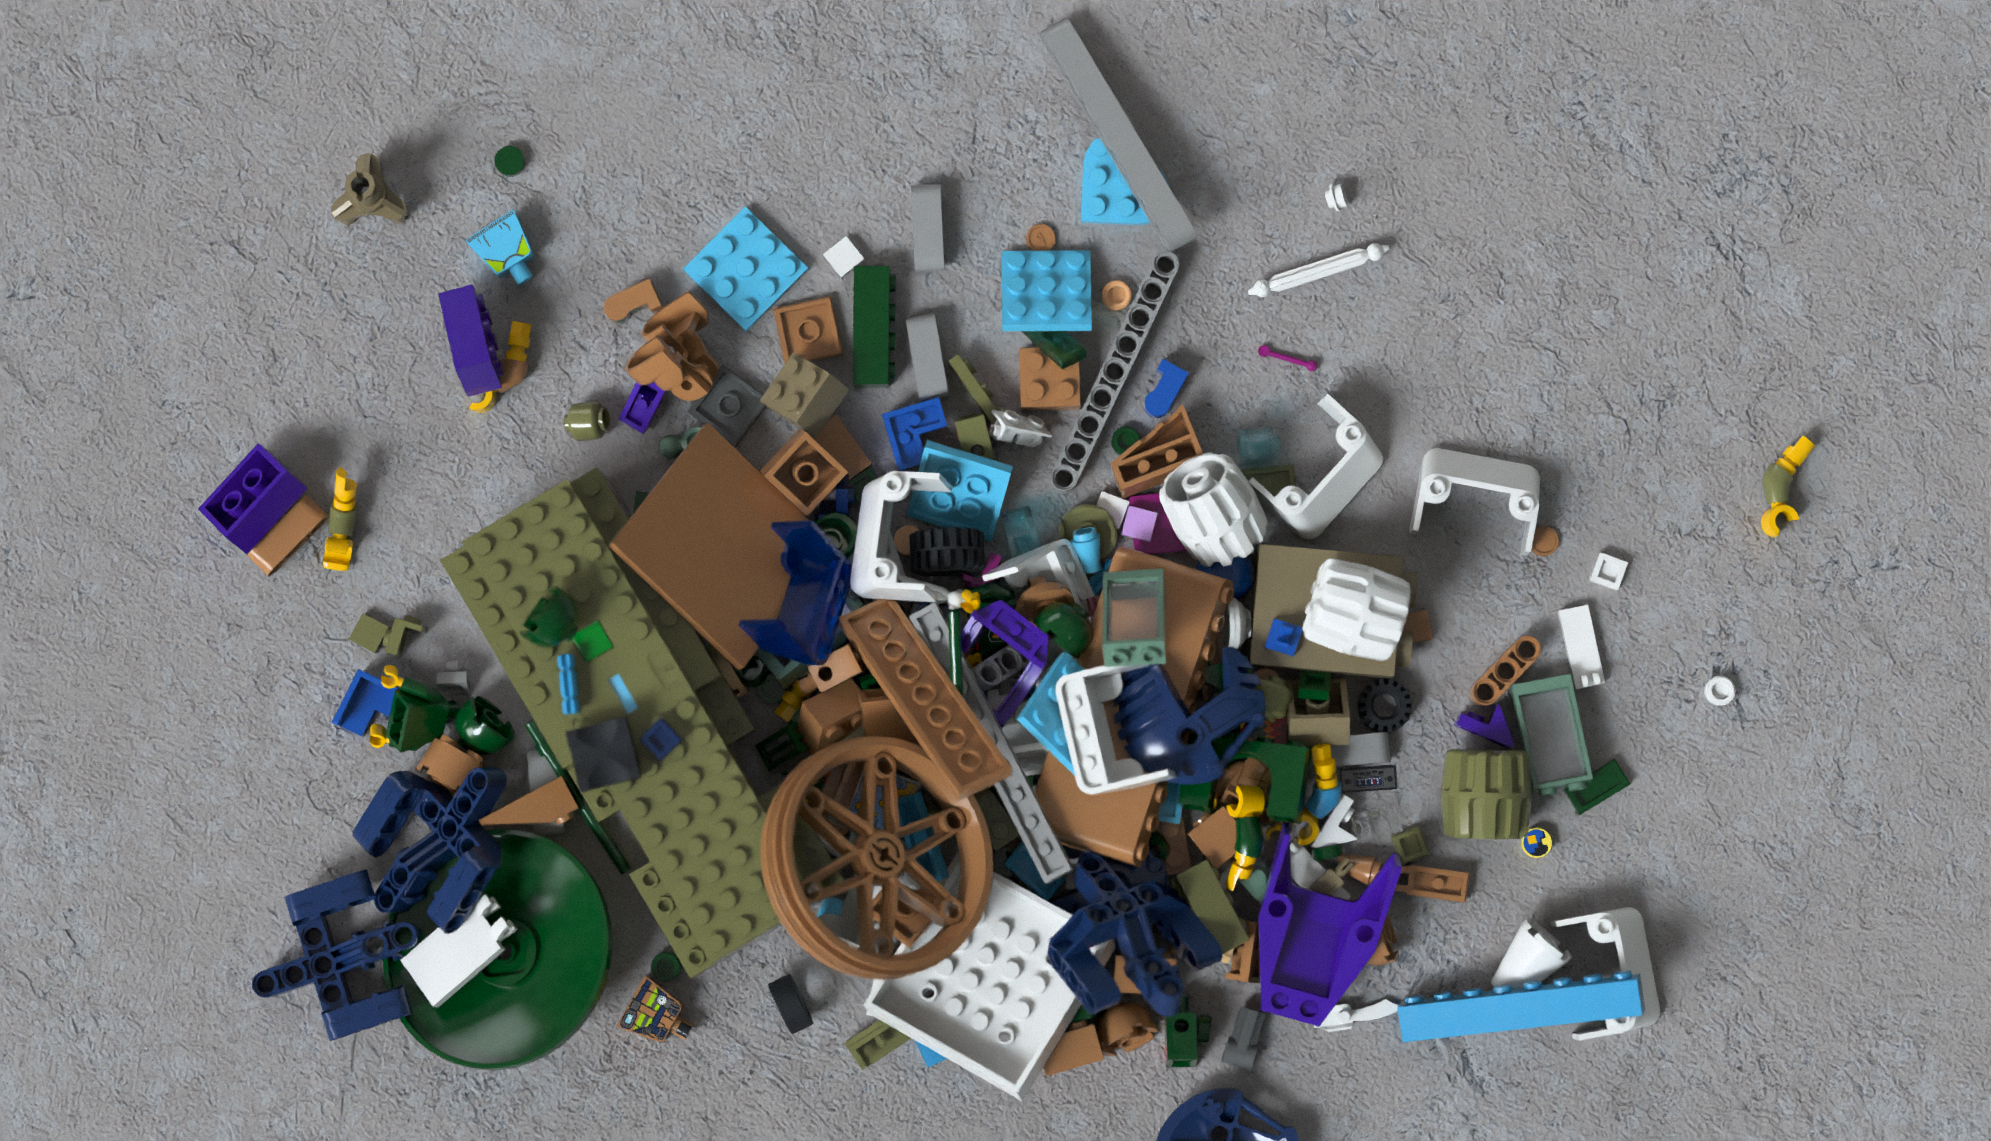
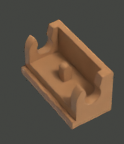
M1244 920L1249 929L1247 936L1250 940L1234 948L1231 972H1225L1224 978L1260 984L1259 922Z

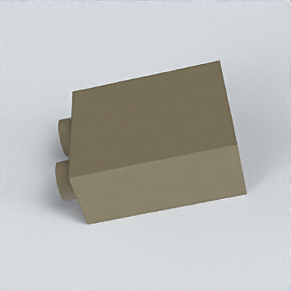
M1260 544L1256 551L1251 610L1252 631L1248 646V661L1253 668L1297 672L1308 670L1331 672V675L1391 679L1395 674V666L1410 667L1413 633L1409 631H1402L1395 650L1386 661L1348 655L1305 638L1303 628L1293 657L1264 648L1274 618L1303 627V622L1307 616L1305 608L1312 599L1310 592L1312 584L1317 580L1319 568L1329 558L1371 566L1404 579L1410 584L1409 608H1414L1417 594V572L1403 571V556Z

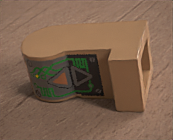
M647 279L610 296L604 303V312L614 323H624L630 318L631 314L649 307L652 313H656L663 306L651 280Z

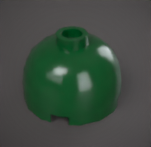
M556 585L548 590L552 593L548 600L541 597L523 624L528 630L520 632L521 636L539 647H555L564 640L570 642L579 629L575 625L579 614L574 599Z
M1055 602L1046 606L1033 620L1036 626L1045 634L1047 633L1054 642L1077 660L1091 642L1092 626L1086 620L1089 613L1077 603L1071 607L1064 602Z
M472 696L458 711L455 719L459 744L466 751L470 750L478 754L490 755L497 753L514 739L515 732L509 720L504 724L497 717V715L502 714L499 708L482 696H477L475 699Z

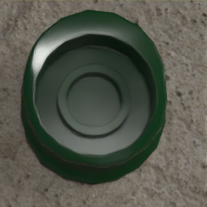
M830 513L819 518L812 525L805 538V549L808 556L814 563L822 566H834L847 560L855 549L857 526L853 519L840 513Z

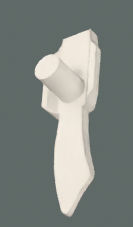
M1387 999L1356 1010H1351L1348 1004L1335 1005L1320 1027L1314 1025V1028L1324 1029L1327 1032L1351 1029L1353 1021H1367L1391 1015L1398 1011V1005Z

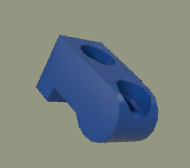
M1162 359L1156 371L1163 376L1156 389L1150 392L1144 401V410L1152 418H1161L1167 414L1189 374L1165 359Z

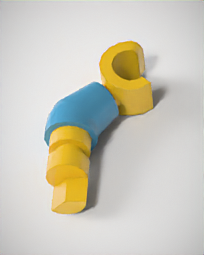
M1327 743L1312 747L1314 772L1317 776L1315 777L1316 783L1313 785L1314 791L1306 802V806H1303L1301 821L1309 823V826L1300 829L1298 832V844L1303 846L1311 844L1316 840L1319 832L1318 818L1323 819L1339 804L1342 796V784L1338 781L1337 774H1335L1336 762L1332 758L1330 744Z

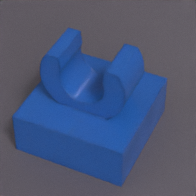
M1274 618L1264 648L1293 657L1303 627Z

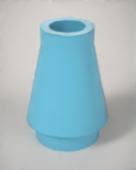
M1085 527L1074 531L1071 542L1084 572L1095 573L1100 571V534L1097 533L1095 527Z

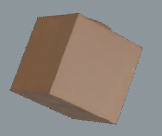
M1224 806L1215 812H1207L1193 823L1195 828L1186 834L1202 856L1208 860L1209 864H1213L1216 868L1220 867L1236 853L1234 849L1236 821L1230 816Z

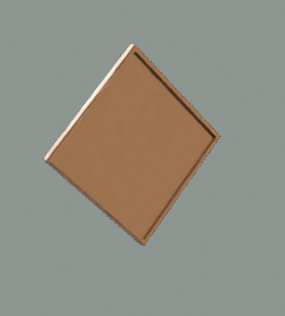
M709 423L701 427L608 545L614 553L738 670L745 667L820 566L810 559L805 549V538L813 523Z

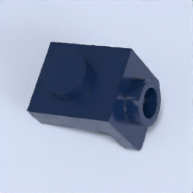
M846 474L836 485V500H822L819 503V518L830 513H840L849 517L850 504H855V486H849V474Z

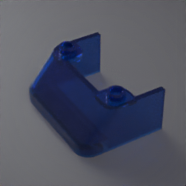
M813 520L772 522L771 528L786 543L781 553V564L791 578L777 619L740 620L739 626L763 651L808 666H822L828 660L840 622L839 617L842 616L849 594L852 564Z

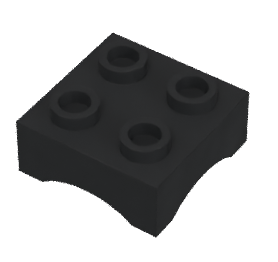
M627 717L565 731L580 792L642 778Z

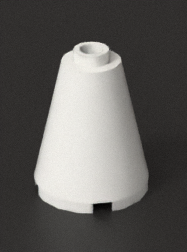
M1526 918L1510 944L1491 980V984L1493 986L1511 984L1512 988L1524 987L1523 983L1542 982L1567 964L1572 956L1567 949L1562 953L1557 948L1561 942L1536 922L1531 925L1530 919Z

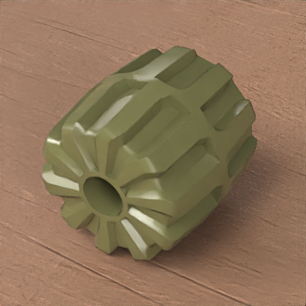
M1448 750L1444 758L1441 786L1443 829L1445 834L1454 838L1522 839L1526 837L1532 801L1530 757L1528 753L1522 750Z

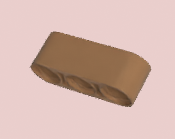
M306 495L264 535L247 556L269 577L328 520L329 515L309 495Z
M1523 636L1514 641L1471 686L1469 694L1473 703L1478 706H1488L1494 703L1539 657L1541 646L1538 640L1532 636ZM1521 642H1528L1532 645L1533 654L1530 658H1524L1520 655L1518 648ZM1501 663H1507L1511 666L1513 673L1510 679H1503L1499 676L1497 670ZM1481 684L1491 688L1492 696L1487 701L1481 700L1477 696V688Z

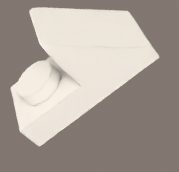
M1344 794L1341 796L1339 804L1331 811L1318 832L1316 840L1311 843V847L1317 849L1358 840V838L1339 827L1340 822L1346 824L1355 809L1350 806L1354 800Z

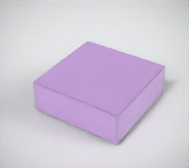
M1128 506L1121 535L1150 543L1158 513Z

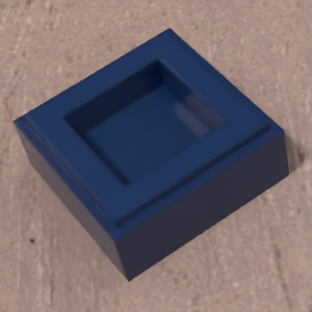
M662 717L640 738L660 761L683 741Z

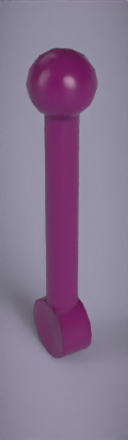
M1262 345L1258 349V354L1261 357L1271 356L1304 366L1311 372L1318 368V364L1314 360L1305 361L1271 351L1266 345Z

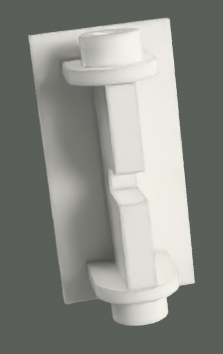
M1010 410L1005 412L991 411L997 420L995 424L990 426L989 434L995 440L1010 443L1013 440L1016 444L1036 447L1042 443V436L1052 437L1051 433L1044 426V421L1034 415L1025 417Z

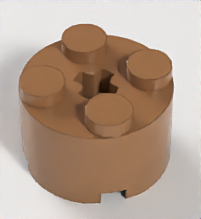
M442 735L440 739L434 738L417 765L416 770L421 774L425 769L426 773L429 774L428 780L455 795L472 769L485 768L482 766L484 759L470 750L465 754L458 749L457 742L446 735Z

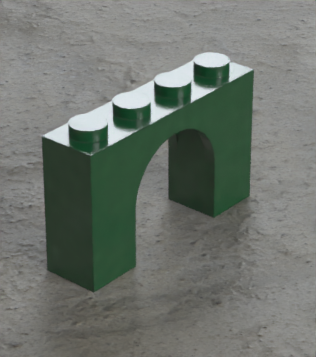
M1189 733L1187 745L1196 743L1198 740L1196 733ZM1229 733L1227 737H1221L1211 744L1218 759L1229 745L1235 742L1240 734ZM1257 737V741L1245 740L1229 763L1241 758H1254L1265 763L1269 767L1272 777L1267 816L1273 821L1301 824L1312 755L1308 747H1304V743L1297 741H1287L1286 745L1276 744L1274 739ZM1218 779L1197 785L1181 784L1178 804L1183 809L1212 813Z

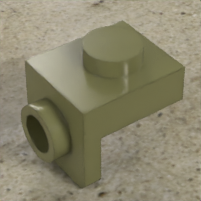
M405 615L403 620L395 618L392 629H387L383 639V646H386L385 652L401 657L409 629L426 634L427 627L421 625L422 620L409 615Z

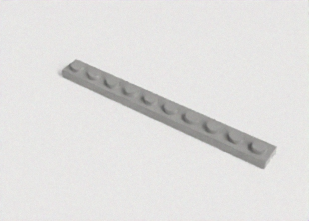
M934 602L910 615L909 618L918 634L951 680L948 622L938 603ZM962 652L964 700L1012 767V776L994 785L1044 883L1048 884L1074 869Z

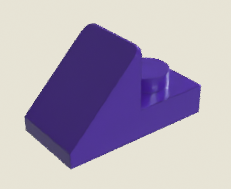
M636 382L619 420L644 434L648 430L659 406L668 397V391H663L654 382L649 385H639Z
M1495 704L1487 724L1483 723L1484 717L1471 711H1467L1466 715L1462 713L1458 715L1454 726L1507 749L1513 747L1514 740L1499 704Z

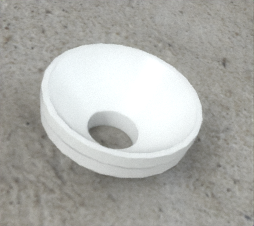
M1233 597L1231 603L1226 606L1224 612L1225 622L1221 631L1224 647H1234L1237 650L1251 636L1250 610L1243 607V604L1238 599Z

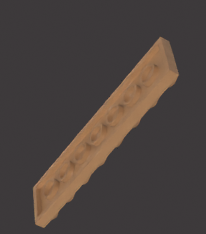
M878 599L838 618V625L958 800L964 799L1012 776V767L895 600Z

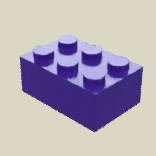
M473 284L438 293L455 371L467 397L502 388L500 376L505 374L502 362L496 352L499 348L495 334L491 330L490 325H493L489 308H486L483 294L477 295Z
M258 443L198 510L225 538L248 554L307 490V487L278 458Z

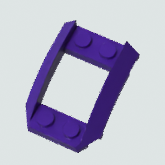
M999 600L989 604L987 607L972 612L969 621L961 632V647L964 656L967 658L985 629L988 628L1030 660L1023 674L996 711L992 709L1001 728H1003L1045 668L1049 636L1005 602Z

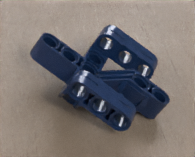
M495 767L472 769L454 797L446 789L410 771L393 772L383 781L354 828L352 834L354 839L370 855L379 857L389 849L412 811L433 831L411 847H406L398 853L396 860L383 877L381 884L375 892L376 899H374V904L377 910L382 913L409 911L414 903L421 901L425 897L423 891L430 880L436 879L437 874L435 871L458 856L460 859L448 871L450 874L443 886L434 893L433 896L435 898L427 910V915L445 934H451L461 927L484 889L489 885V880L493 877L495 870L501 866V845L480 825L478 820L489 815L504 791L507 779L503 770Z
M1089 852L1079 857L1075 875V886L1090 905L1078 909L1049 940L1048 959L1053 969L1090 1014L1116 1005L1121 1000L1120 989L1115 980L1091 952L1090 948L1117 937L1125 961L1124 971L1127 978H1130L1144 999L1149 1002L1158 1014L1163 1016L1177 1014L1182 1002L1184 984L1180 979L1179 968L1176 965H1170L1164 957L1165 951L1163 948L1156 949L1149 924H1156L1162 932L1161 936L1163 939H1168L1178 952L1180 960L1184 959L1194 971L1201 970L1222 960V949L1218 941L1191 910V907L1178 895L1176 889L1156 879L1128 889L1100 855Z
M367 869L284 897L292 924L296 926L305 957L257 973L252 981V989L255 994L263 998L276 997L314 984L323 1010L321 1015L330 1041L413 1013L404 984L353 1001L344 973L362 967L363 971L376 968V962L391 957L393 961L402 959V952L413 949L420 943L421 931L418 926L409 922L393 925L390 920L382 923L381 928L366 933L365 930L351 933L352 939L335 946L326 918L327 915L376 899ZM404 927H408L413 934L412 940L408 944H403L399 940V932ZM314 928L320 929L323 936L322 941L317 945L312 944L309 940V934ZM375 937H380L384 942V948L379 954L373 953L370 949V943ZM324 956L328 957L332 963V967L327 973H322L318 968L319 960ZM295 966H299L303 971V978L298 983H294L290 978V971ZM266 976H271L275 983L273 990L269 993L265 992L261 985L263 978ZM332 985L338 986L341 991V996L336 1002H332L327 996L328 989Z

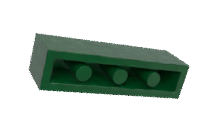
M854 266V388H889V380H895V362H889L890 351H895V333H890V321L896 320V304L890 303V292H896V274H890V266Z

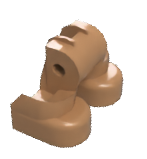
M689 290L656 312L641 331V335L647 343L632 355L625 366V371L639 385H649L654 382L663 391L671 390L675 396L686 401H695L708 394L720 367L707 352L701 338L696 333L709 324L708 308Z

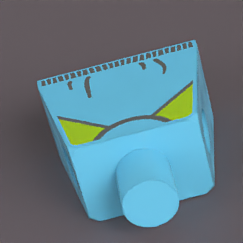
M514 210L509 211L466 239L468 245L500 279L511 274L518 286H521L533 278L526 263L532 260L535 255Z

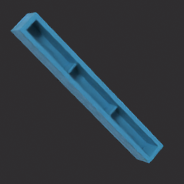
M1624 970L1613 973L1614 977L1602 978L1601 974H1590L1584 976V980L1572 981L1571 977L1554 979V984L1542 985L1541 981H1530L1523 983L1524 987L1512 988L1511 984L1494 986V991L1482 992V988H1470L1464 990V994L1452 995V991H1442L1435 993L1433 998L1423 999L1421 994L1404 997L1405 1001H1401L1397 1006L1402 1041L1410 1042L1641 1016L1645 1011L1640 974L1632 975L1631 970Z

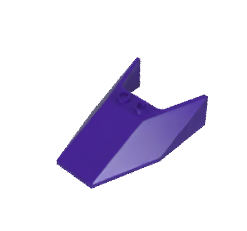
M1283 821L1258 916L1261 1010L1320 1027L1374 954L1402 866L1399 854L1393 852L1361 896L1355 901H1349L1297 886L1291 880L1290 827L1288 822Z

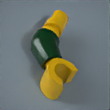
M1237 785L1238 805L1229 804L1226 806L1230 816L1239 818L1236 820V842L1234 845L1236 850L1234 857L1236 860L1232 862L1225 886L1232 891L1236 888L1239 878H1251L1254 868L1252 864H1255L1257 858L1261 857L1264 848V835L1258 817L1264 810L1265 797L1262 789L1257 786Z

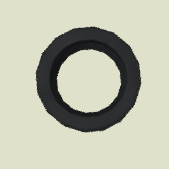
M790 974L768 984L775 1004L791 1034L813 1025V1020L806 1003Z

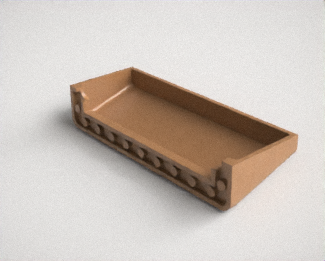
M1120 546L1113 556L1108 572L1147 569L1164 570L1166 590V664H1163L1192 715L1196 711L1197 703L1195 700L1198 691L1205 684V670L1208 661L1212 660L1215 653L1214 642L1217 633L1221 632L1224 626L1226 606L1231 603L1234 596V583L1229 579ZM1103 589L1091 622V642L1084 653L1080 655L1078 661L1085 670L1105 665L1102 647ZM1157 600L1113 602V641L1157 638ZM1114 700L1103 702L1116 760L1132 759L1124 748L1128 745L1126 739L1121 741L1118 735V731L1121 730V724L1115 725L1114 714L1119 711V705L1114 707ZM1185 731L1181 736V741L1183 743H1185L1187 731ZM1048 750L1034 793L1061 845L1088 853H1096L1102 857L1140 868L1142 861L1147 858L1149 853L1148 842L1151 833L1158 826V812L1161 803H1164L1167 798L1168 782L1162 781L1133 789L1102 794H1087L1078 787L1076 777Z

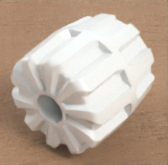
M1213 452L1203 453L1200 456L1192 459L1189 458L1182 462L1180 466L1169 473L1164 479L1165 484L1160 489V502L1175 534L1195 560L1198 559L1201 565L1209 568L1214 562H1220L1223 567L1231 565L1233 558L1237 556L1247 557L1253 552L1254 548L1252 545L1259 544L1264 540L1267 518L1251 484L1229 456L1223 453L1220 455Z
M1333 558L1326 559L1319 568L1317 580L1314 581L1310 590L1312 599L1305 608L1307 616L1303 622L1304 637L1344 654L1386 661L1395 650L1405 625L1410 603V584L1404 579L1371 566Z

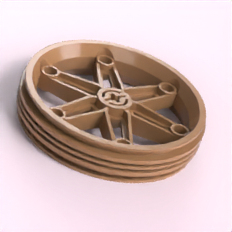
M879 736L855 737L832 744L807 757L787 776L776 792L765 818L761 839L763 878L767 893L780 921L795 941L811 956L823 964L848 975L879 980L897 979L913 975L939 964L958 950L973 932L981 919L990 895L993 876L992 846L986 821L974 795L972 794L958 800L924 749L905 740ZM864 761L859 816L824 795L819 789L813 787L832 768L846 763ZM877 763L880 765L882 773L879 771ZM896 769L903 771L921 783L936 799L943 811L900 828ZM877 786L882 787L883 829H874L873 827ZM806 798L810 802V807L806 803ZM823 812H826L858 835L853 844L821 816ZM797 815L806 821L841 855L800 881L797 877L793 856V835ZM946 818L948 819V821H949V823H950V827H949L948 824H947ZM930 826L932 827L934 835L905 852L899 838ZM953 835L958 847L961 871L957 899L915 860L918 856ZM851 863L857 875L856 877L823 889L820 883L822 879ZM902 871L906 872L934 898L932 903L898 881ZM872 885L882 886L883 888L879 929H874ZM803 887L808 892V898L804 894ZM856 887L860 935L859 948L834 934L819 919L810 905ZM897 898L931 919L936 925L942 927L929 942L917 950L891 955ZM945 907L949 912V916L945 912ZM874 943L878 947V952H876L874 948Z

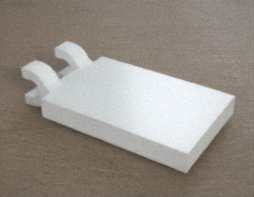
M484 894L476 902L475 907L472 908L459 929L451 934H445L438 927L400 960L432 1006L437 1008L499 956L505 950L501 942L517 930L511 920L506 921L503 917L498 919L493 926L489 924L486 918L501 907L494 897L489 898L488 895Z

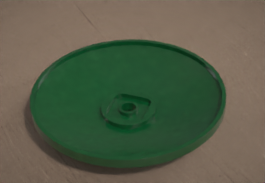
M510 829L487 830L501 845V866L495 870L493 877L489 880V885L484 889L479 899L486 894L489 898L494 897L501 906L486 918L491 926L503 917L506 921L511 920L517 928L512 935L501 942L503 947L506 945L511 946V957L508 960L502 961L500 955L497 956L438 1008L432 1006L400 961L401 959L393 961L391 957L383 960L387 990L404 984L413 1013L399 1019L408 1032L421 1045L437 1056L473 1069L504 1070L520 1067L537 1061L561 1047L583 1026L593 1012L605 987L611 965L613 941L611 919L603 893L592 874L576 856L557 843L534 833ZM456 856L435 871L437 874L436 879L430 880L423 891L425 897L421 901L414 903L409 911L391 913L388 921L391 920L393 925L409 922L418 926L421 931L420 943L434 932L438 926L427 915V910L435 898L433 896L434 893L441 889L450 874L448 871L456 865L460 858ZM404 927L399 932V940L403 944L410 943L413 937L412 931L408 927ZM413 949L402 952L403 957Z

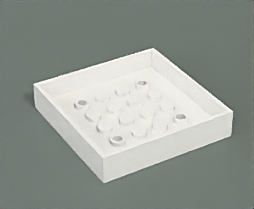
M959 852L947 869L950 877L939 882L956 899L961 873ZM993 872L986 908L979 923L958 950L939 964L921 972L897 979L878 980L865 1001L864 1007L870 1015L1023 1101L1081 1006L1079 1000L1053 969L1052 965L1048 964L1049 940L1073 915ZM946 908L945 912L949 916V912ZM933 923L911 950L901 943L895 954L909 953L917 950L929 942L942 927ZM1113 939L1091 947L1090 950L1104 967L1116 946ZM933 990V997L929 999L924 997L926 991ZM1009 1033L1011 1035L1010 1040L1002 1042L1001 1036Z

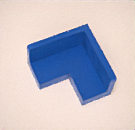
M939 397L882 414L898 471H905L920 466L924 450L919 435L948 427Z
M358 669L332 723L364 737L376 711L390 716L394 692L400 688H385L381 683V679Z

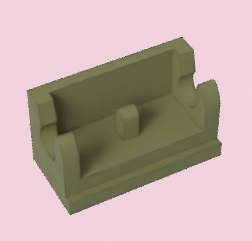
M878 1020L846 1041L845 1045L860 1068L864 1070L910 1040L911 1037Z

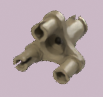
M371 153L363 154L358 158L356 170L349 174L346 179V192L331 207L333 217L346 225L353 224L358 217L369 215L383 217L399 224L407 220L405 216L409 217V211L406 203L387 186L383 178L381 163ZM368 187L367 191L364 192V193H363V196H362V194H361L362 190H363L364 188Z

